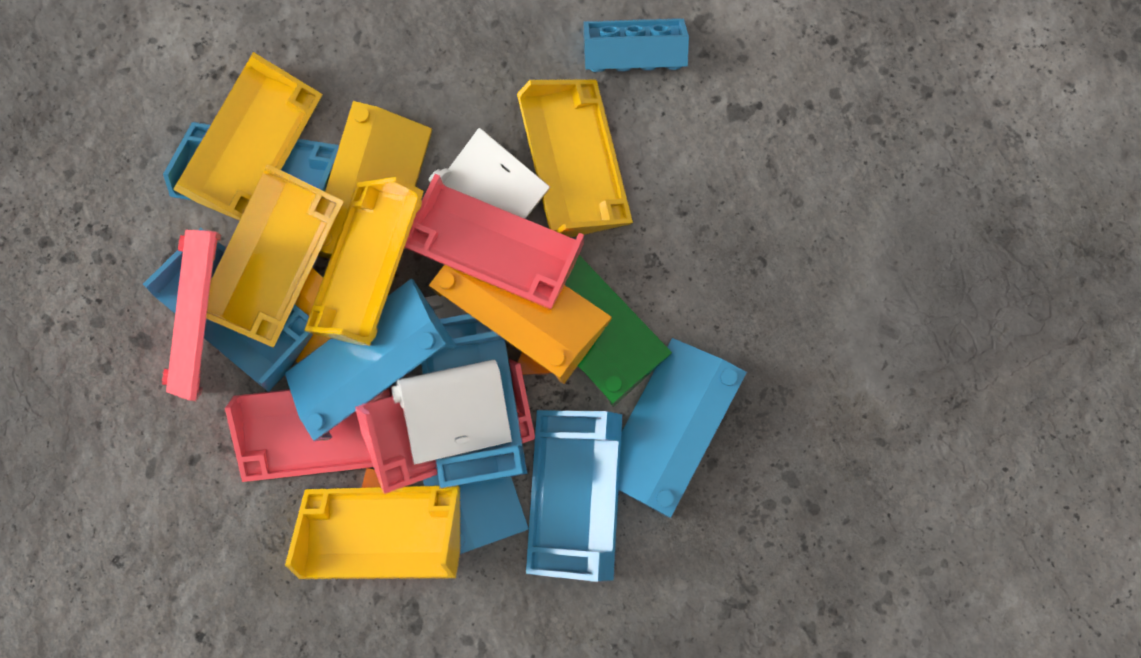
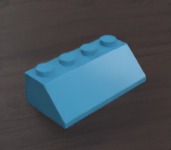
M684 19L584 22L585 69H590L593 72H602L605 69L628 71L631 68L654 70L656 67L677 70L688 66L689 35Z

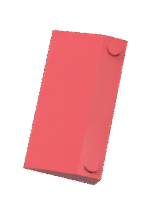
M434 174L422 199L421 208L415 215L404 248L552 309L584 245V235L579 233L575 240L449 188L442 183L440 175Z
M185 230V235H180L178 251L183 252L170 363L169 369H164L162 385H167V393L190 401H196L203 391V387H199L201 378L200 365L213 260L215 261L217 240L221 241V235L214 231Z
M509 359L523 444L534 440L535 434L521 365ZM393 395L355 407L361 433L384 494L438 475L436 460L419 464L413 463L404 410L400 402H394Z
M394 384L369 402L393 395L392 387ZM290 389L236 395L232 397L225 407L242 482L374 467L361 433L356 412L329 431L332 435L331 439L313 441L299 418Z

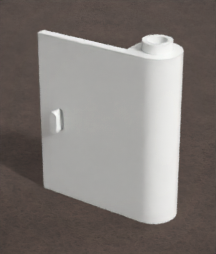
M481 128L476 131L448 169L444 168L441 171L437 169L429 178L431 183L434 174H438L445 186L524 219L529 216L551 188Z
M495 360L399 379L396 382V386L392 387L394 402H400L404 410L414 464L512 442L500 371Z

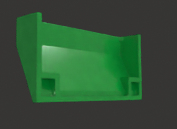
M579 255L565 286L610 315L612 319L581 360L578 367L600 389L614 407L666 360L672 352Z

